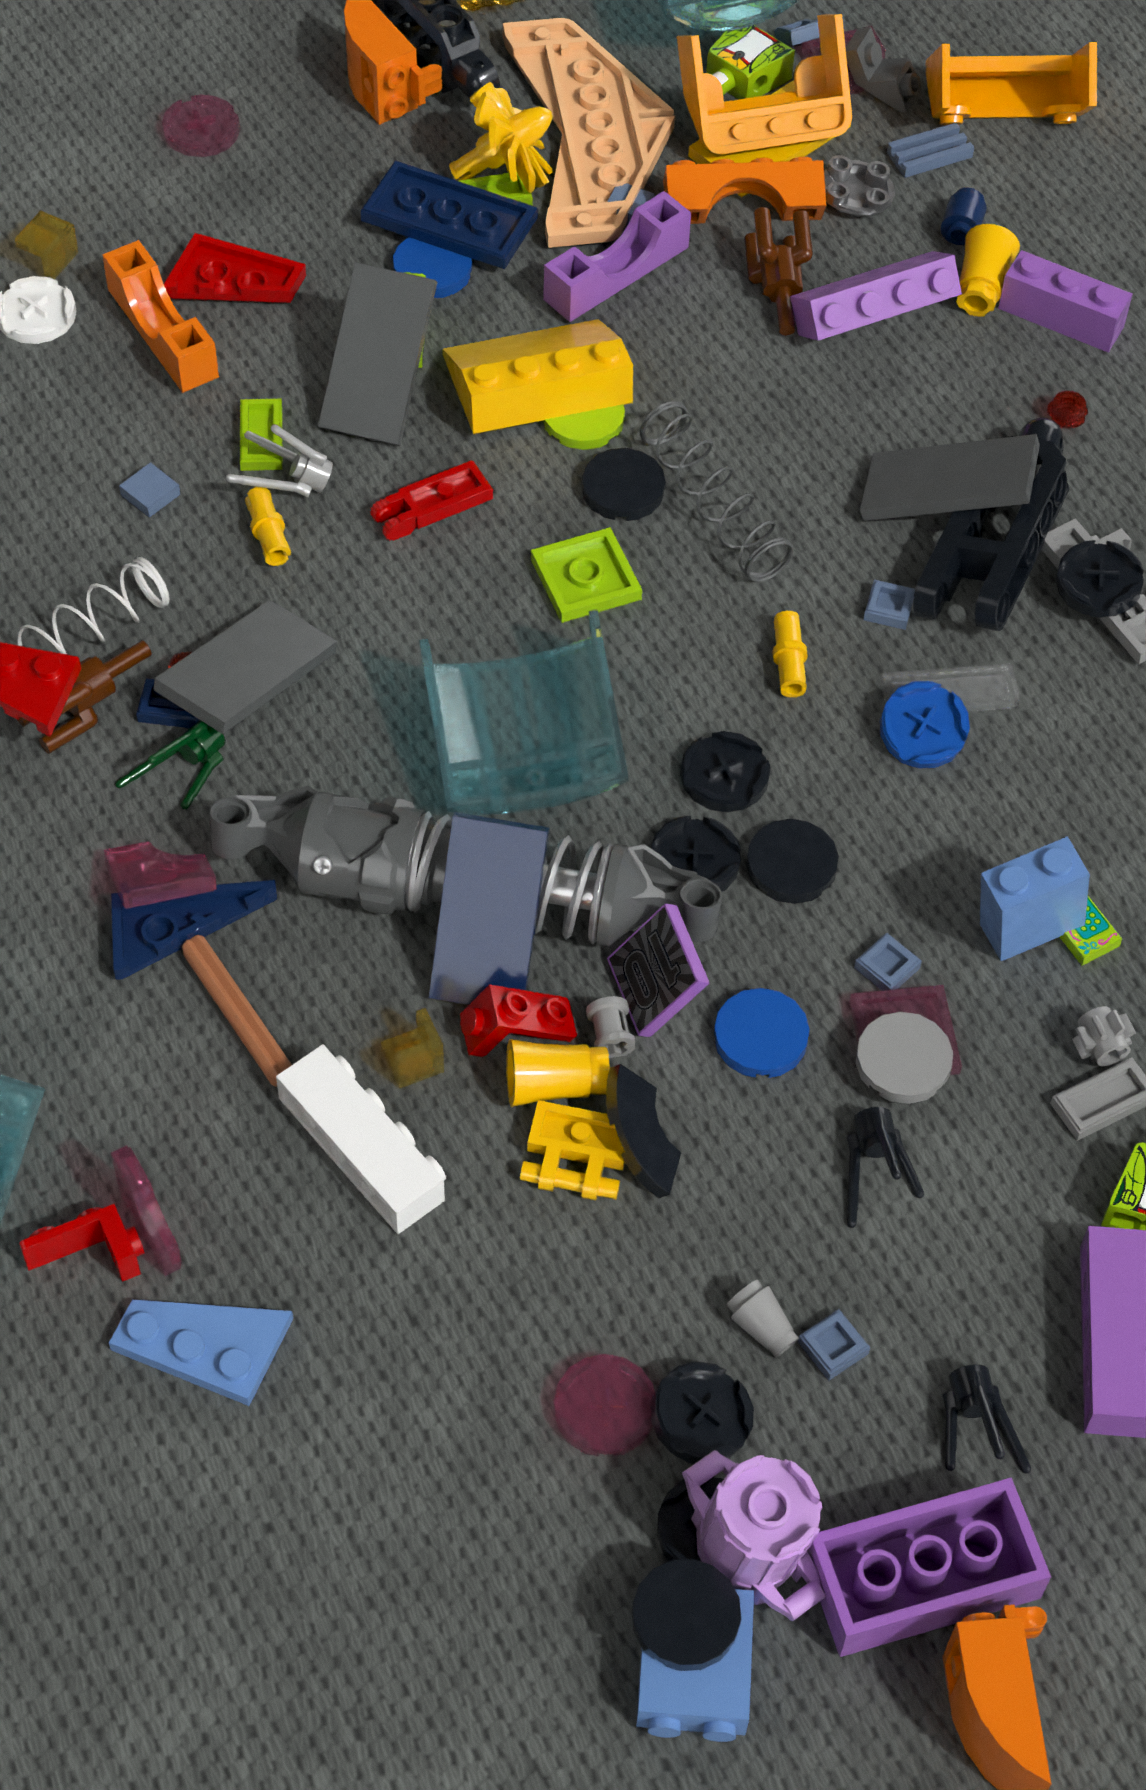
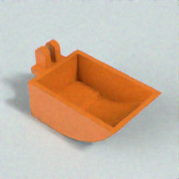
M346 0L344 17L348 82L356 100L379 125L417 109L418 105L421 106L426 103V97L441 91L442 68L440 65L431 64L420 68L417 65L416 48L372 0Z
M1014 1604L1004 1605L998 1619H995L994 1614L986 1612L965 1616L961 1622H956L942 1656L952 1720L966 1753L984 1778L997 1790H1049L1052 1785L1026 1640L1038 1637L1047 1622L1046 1612L1037 1606L1015 1608Z

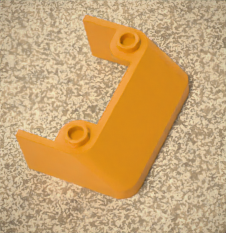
M842 14L817 15L821 55L807 57L799 62L794 72L795 91L724 101L723 90L719 80L711 74L703 73L699 35L677 36L684 99L703 147L711 153L728 154L837 137L844 134L852 122V108Z
M1089 42L1073 55L950 57V44H942L926 59V80L932 117L940 119V125L944 126L953 123L961 125L963 124V118L1053 117L1054 124L1076 123L1077 116L1084 115L1097 106V42Z

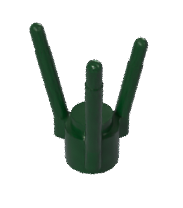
M199 720L182 736L150 755L147 761L117 780L115 785L117 788H123L177 752H180L183 758L191 764L204 763V766L181 802V807L188 809L212 770L224 760L223 756L219 753V750L226 743L224 734Z

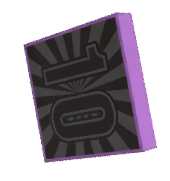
M664 904L607 958L622 997L627 1000L629 1014L638 1036H652L710 983L677 905Z

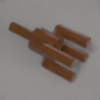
M760 207L754 211L756 233H748L744 237L748 278L753 284L762 282L763 295L768 296L771 302H776L779 333L787 336L795 332L794 313L790 296L803 292L801 264L810 261L813 256L809 215L804 210L796 211L793 214L795 236H786L783 239V245H775L773 243L770 210Z
M145 641L138 642L105 663H102L96 656L93 658L88 657L80 662L82 669L61 713L62 715L69 710L74 715V718L54 729L51 737L44 735L39 739L42 748L48 754L97 724L98 717L92 706L116 692L113 678L152 655ZM22 717L17 720L23 727L31 723Z

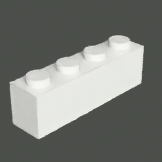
M322 1044L276 1076L279 1099L392 1229L399 1234L445 1201V1173L432 1156L424 1157L417 1150L412 1134L403 1123L398 1121L394 1124L384 1113L385 1107L379 1096L371 1088L364 1090L355 1080V1073L347 1060L341 1055L334 1057L325 1045Z

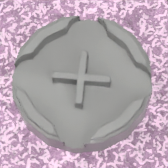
M907 1012L882 1015L868 1024L859 1038L856 1053V1066L860 1078L868 1088L871 1085L873 1089L880 1092L879 1096L888 1101L905 1104L925 1101L934 1096L937 1090L943 1084L945 1085L948 1080L953 1061L951 1044L948 1036L935 1022L919 1014Z

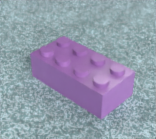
M1012 1477L821 1531L807 1550L818 1571L822 1590L825 1594V1598L820 1603L839 1657L956 1624V1622H961L965 1616L970 1614L993 1613L1002 1610L1004 1605L1014 1604L1017 1606L1041 1599L1051 1578Z

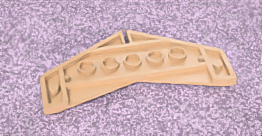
M566 18L503 23L505 48L543 106L552 112V119L562 133L550 206L547 210L545 221V235L548 248L616 240L622 234L628 221V213L640 189H644L675 127L674 110L574 21ZM626 183L632 185L625 200L607 202L615 187Z

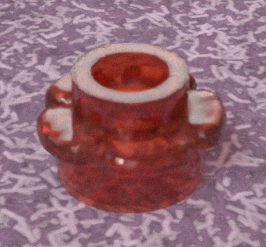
M1062 391L1056 394L1054 400L1048 404L1047 413L1060 427L1077 428L1084 424L1088 409L1082 395L1074 391Z

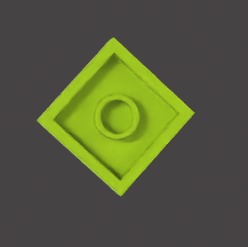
M611 527L531 550V561L561 623L642 600V588Z

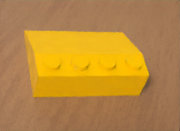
M599 319L442 349L446 365L473 434L633 403V363L622 338Z

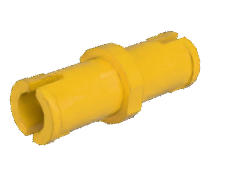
M263 487L252 488L247 493L248 497H245V504L252 518L250 524L252 534L260 541L265 562L271 566L282 565L287 562L288 556L291 555L290 547L283 533L285 530L283 517L275 510L270 490Z
M787 610L777 613L774 617L776 645L772 653L773 661L778 665L781 694L793 698L799 697L806 692L804 662L807 660L808 654L807 646L802 642L799 614Z

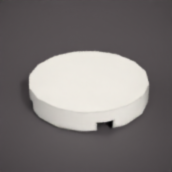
M31 276L9 284L10 289L5 291L4 294H2V291L0 292V330L10 339L20 343L31 344L48 342L65 334L74 323L76 305L72 292L67 287L65 289L59 286L57 280L49 277Z

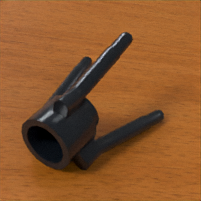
M870 1107L858 1112L853 1119L856 1132L847 1136L850 1149L847 1226L850 1228H854L857 1224L861 1151H865L866 1155L871 1158L885 1157L891 1176L895 1180L901 1178L899 1161L917 1198H923L924 1190L918 1180L919 1178L903 1146L900 1131L894 1127L890 1110L884 1107Z
M973 1364L960 1367L951 1372L949 1380L952 1390L942 1395L946 1409V1469L953 1471L956 1466L957 1415L959 1410H962L963 1416L967 1418L982 1417L995 1457L1000 1460L1004 1458L1005 1452L992 1413L993 1410L1021 1471L1025 1474L1030 1473V1463L1002 1404L999 1389L997 1386L992 1385L988 1367Z

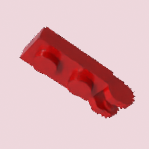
M471 460L398 489L397 493L389 495L383 500L376 501L373 507L370 508V513L377 523L387 521L382 526L383 534L389 541H394L411 534L416 527L420 529L492 500L493 488L475 462Z

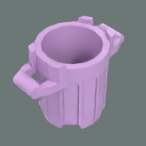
M714 1450L682 1472L689 1500L695 1509L691 1519L697 1529V1549L702 1562L713 1565L729 1578L734 1589L754 1590L755 1605L766 1603L770 1608L786 1616L791 1621L797 1619L825 1598L818 1571L807 1552L820 1531L818 1527L822 1502L811 1477L795 1462L786 1459L783 1461L764 1457V1455L753 1457L738 1464ZM723 1471L726 1477L722 1483L719 1482L709 1500L700 1486ZM790 1576H792L796 1583L802 1576L807 1584L784 1600L776 1588L781 1586Z

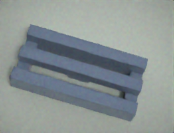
M953 123L889 142L887 154L903 177L906 178L972 158L974 146L971 142L966 144L967 136L964 132L959 134V125Z

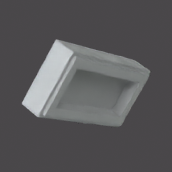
M1133 1057L1052 1096L1050 1104L1076 1141L1146 1107V1075Z

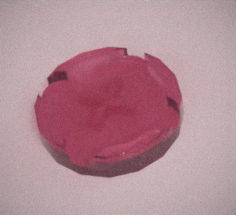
M211 95L191 96V101L182 103L181 99L173 103L166 110L162 121L166 142L175 151L187 156L206 157L217 155L229 149L238 139L240 132L239 117L234 112L233 106L228 101Z
M608 1354L586 1357L569 1367L557 1384L554 1399L557 1427L569 1444L585 1454L594 1456L613 1454L612 1457L626 1454L642 1444L653 1428L651 1422V1399L655 1393L653 1383L641 1367L624 1357Z

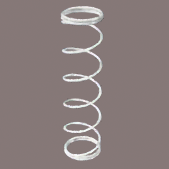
M137 557L133 559L132 563L125 564L121 570L120 584L123 598L108 586L98 583L91 584L87 590L86 598L90 620L72 606L65 604L56 605L52 616L56 641L38 627L27 624L23 625L18 632V646H22L21 636L24 629L31 628L48 639L61 654H67L61 642L56 624V613L60 608H68L78 614L94 630L100 641L105 644L106 640L97 627L90 603V592L96 587L104 588L112 593L128 609L134 621L139 623V618L130 605L124 585V572L129 567H132L135 580L146 598L159 608L168 606L170 599L167 587L155 567L145 558ZM141 570L154 580L162 601L149 588Z

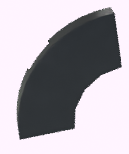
M618 1064L610 1068L607 1078L606 1106L610 1126L615 1125L619 1140L625 1151L621 1156L633 1175L656 1197H665L671 1193L681 1152L667 1139L659 1124L655 1107L657 1088L622 1064Z

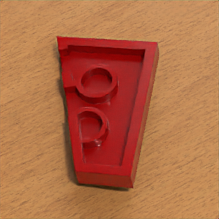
M194 233L164 282V286L169 297L172 299L291 303L306 277V264Z
M0 642V706L3 707L4 713L17 720L22 717L36 724L39 732L51 737L82 669L79 657Z

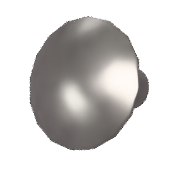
M842 155L833 156L829 160L828 167L824 170L826 202L840 212L854 216H871L883 212L892 204L895 196L894 185L889 178L890 168L880 161L867 163L860 160H850Z

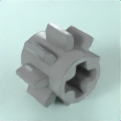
M1102 1006L1086 1012L1079 1018V1027L1075 1029L1078 1036L1072 1040L1082 1059L1090 1056L1092 1062L1096 1061L1099 1066H1109L1121 1061L1130 1053L1129 1045L1132 1044L1130 1037L1136 1034L1126 1013L1119 1016L1116 1010L1111 1011L1109 1007Z

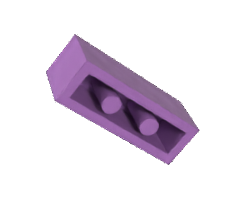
M1021 250L1005 275L998 309L1109 353L1124 328L1133 294Z

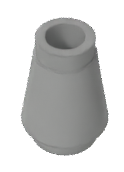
M758 1280L748 1284L726 1304L733 1313L730 1319L768 1351L770 1350L775 1358L789 1349L799 1339L794 1333V1329L770 1286L764 1288Z

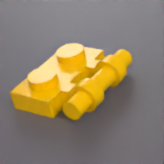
M538 1100L527 1142V1151L543 1154L544 1159L542 1164L523 1161L520 1180L538 1184V1189L553 1192L554 1187L581 1192V1197L596 1201L597 1197L600 1196L617 1200L620 1180L602 1177L604 1167L623 1171L625 1161L621 1154L625 1151L619 1140L615 1125L610 1126L608 1115L606 1113ZM560 1159L587 1163L586 1173L558 1168Z

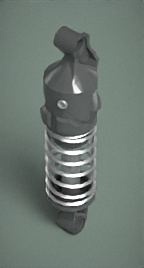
M307 785L289 790L278 796L235 795L215 801L210 807V842L212 851L225 859L241 858L248 854L251 849L266 845L290 872L301 893L335 899L349 898L359 901L364 910L379 914H391L396 909L402 911L409 909L411 912H416L420 909L421 904L429 906L433 902L441 903L452 819L447 814L436 822L429 811L425 813V810L416 809L413 802L400 798L388 797L384 798L380 803L369 804L354 797L318 792ZM568 835L559 841L549 865H547V856L545 857L535 934L542 929L547 904L565 906L562 935L565 939L572 935L578 909L590 910L588 928L590 942L592 944L597 942L598 946L610 947L624 934L644 924L664 904L677 905L692 942H704L713 938L717 932L722 891L707 878L697 875V872L672 866L662 855L645 844L627 847V845L616 843L613 846L609 843L603 847L600 841H598L589 848L580 871L576 870V848ZM567 847V868L558 867ZM596 854L597 874L589 872Z

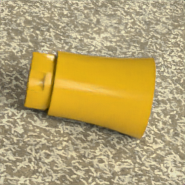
M980 224L971 228L966 234L964 261L959 279L962 294L957 296L956 302L958 307L964 309L969 315L983 317L988 312L994 311L996 303L1001 297L1005 275L1020 250L1019 240L1010 230L995 224Z
M509 1039L507 1045L506 1076L510 1106L538 1102V1100L589 1098L590 1094L605 1095L610 1070L608 1049L606 1047L589 1048L587 1044H542Z

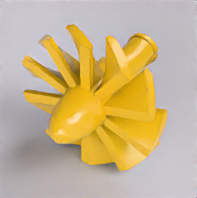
M492 82L485 84L470 97V102L476 107L474 115L475 124L488 132L478 138L474 149L456 161L449 163L451 173L456 180L461 177L458 180L460 181L472 179L488 167L497 169L506 164L510 179L513 182L517 181L518 174L528 193H532L535 186L541 188L549 183L545 173L549 175L553 173L550 165L533 147L535 146L541 150L545 148L543 142L539 139L550 126L553 118L552 112L541 106L524 110L514 108L505 89L494 88Z

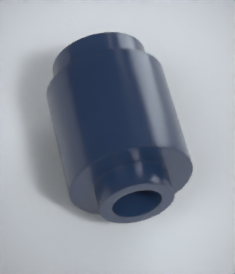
M968 187L961 188L949 198L940 228L942 236L949 243L965 246L967 232L974 226L983 224L987 206L983 195L978 190Z

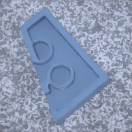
M132 1299L109 1341L111 1351L249 1406L293 1321V1312Z

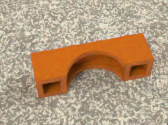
M796 157L790 161L774 162L770 158H757L747 163H735L731 159H719L711 164H696L691 160H680L672 165H666L663 179L664 191L691 212L690 224L705 223L709 212L718 201L737 193L753 194L765 199L776 209L782 221H793V214L799 210L808 212L809 220H821L826 208L823 160L813 161L810 157Z
M137 240L102 254L108 291L181 392L184 393L219 378L215 342L196 317L185 321L178 313L163 284L158 265L142 243Z

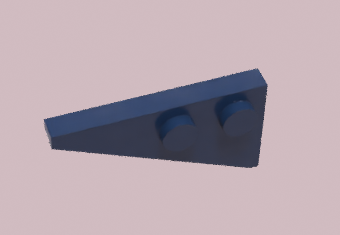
M275 880L111 893L115 979H124L181 950L182 944L195 935L206 937L276 901Z

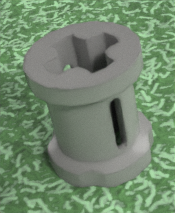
M617 996L597 999L586 1008L587 1018L594 1025L596 1035L594 1047H606L609 1058L626 1056L635 1050L634 1035L629 1033L626 1020L629 1006L626 999Z

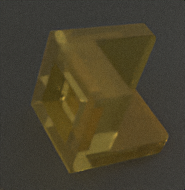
M41 210L15 238L17 248L41 257L44 276L54 280L79 253L74 224Z
M426 1008L416 1011V1029L381 1042V1050L399 1089L444 1072L443 1043Z

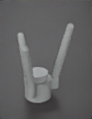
M276 424L271 426V431L299 451L298 454L251 431L244 433L246 439L293 462L289 475L295 478V482L227 474V482L291 491L305 497H309L311 490L318 493L323 491L333 463L327 460V455L313 450Z

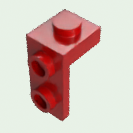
M489 984L460 1013V1025L465 1037L468 1055L486 1056L509 1033L571 1042L577 1036L568 998Z
M115 1204L104 1208L94 1207L87 1209L72 1221L57 1227L47 1226L34 1231L29 1238L19 1242L24 1261L30 1271L105 1241L122 1282L141 1274L137 1257L145 1254L135 1227L131 1226L125 1229Z

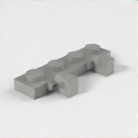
M1075 518L1049 531L1041 550L1058 569L1063 555L1071 547L1084 541L1095 540V544H1106L1107 541L1119 543L1130 550L1132 540L1122 528L1101 539L1097 535L1091 537ZM1143 594L1140 595L1139 600L1131 609L1117 616L1099 618L1138 665L1146 661V597Z

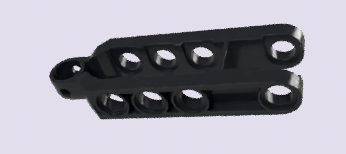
M372 0L416 48L417 65L420 68L431 64H437L442 67V93L459 88L470 98L478 89L489 82H492L494 88H500L498 73L493 63L480 50V34L473 18L456 0H435L436 2L431 4L419 3L418 1L420 0ZM450 20L454 21L456 24L452 26H443L438 23H440L441 21ZM405 22L417 24V26L411 28L401 27L400 25ZM434 44L437 47L434 49H422L419 46Z
M1046 417L1028 421L1019 433V436L1037 434L1040 447L1036 465H1041L1033 481L1030 502L1022 504L1004 542L982 538V527L989 513L994 512L996 507L955 511L952 513L918 580L913 600V610L917 617L936 619L945 602L951 601L963 577L985 581L975 606L976 626L994 631H1001L1004 628L1043 547L1045 538L1051 530L1070 490L1067 483V473L1064 470L1067 463L1066 458L1063 456V435L1060 426L1055 420Z

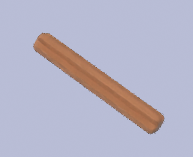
M195 935L191 939L186 940L182 944L184 957L271 1085L277 1087L276 1076L292 1064L205 937Z

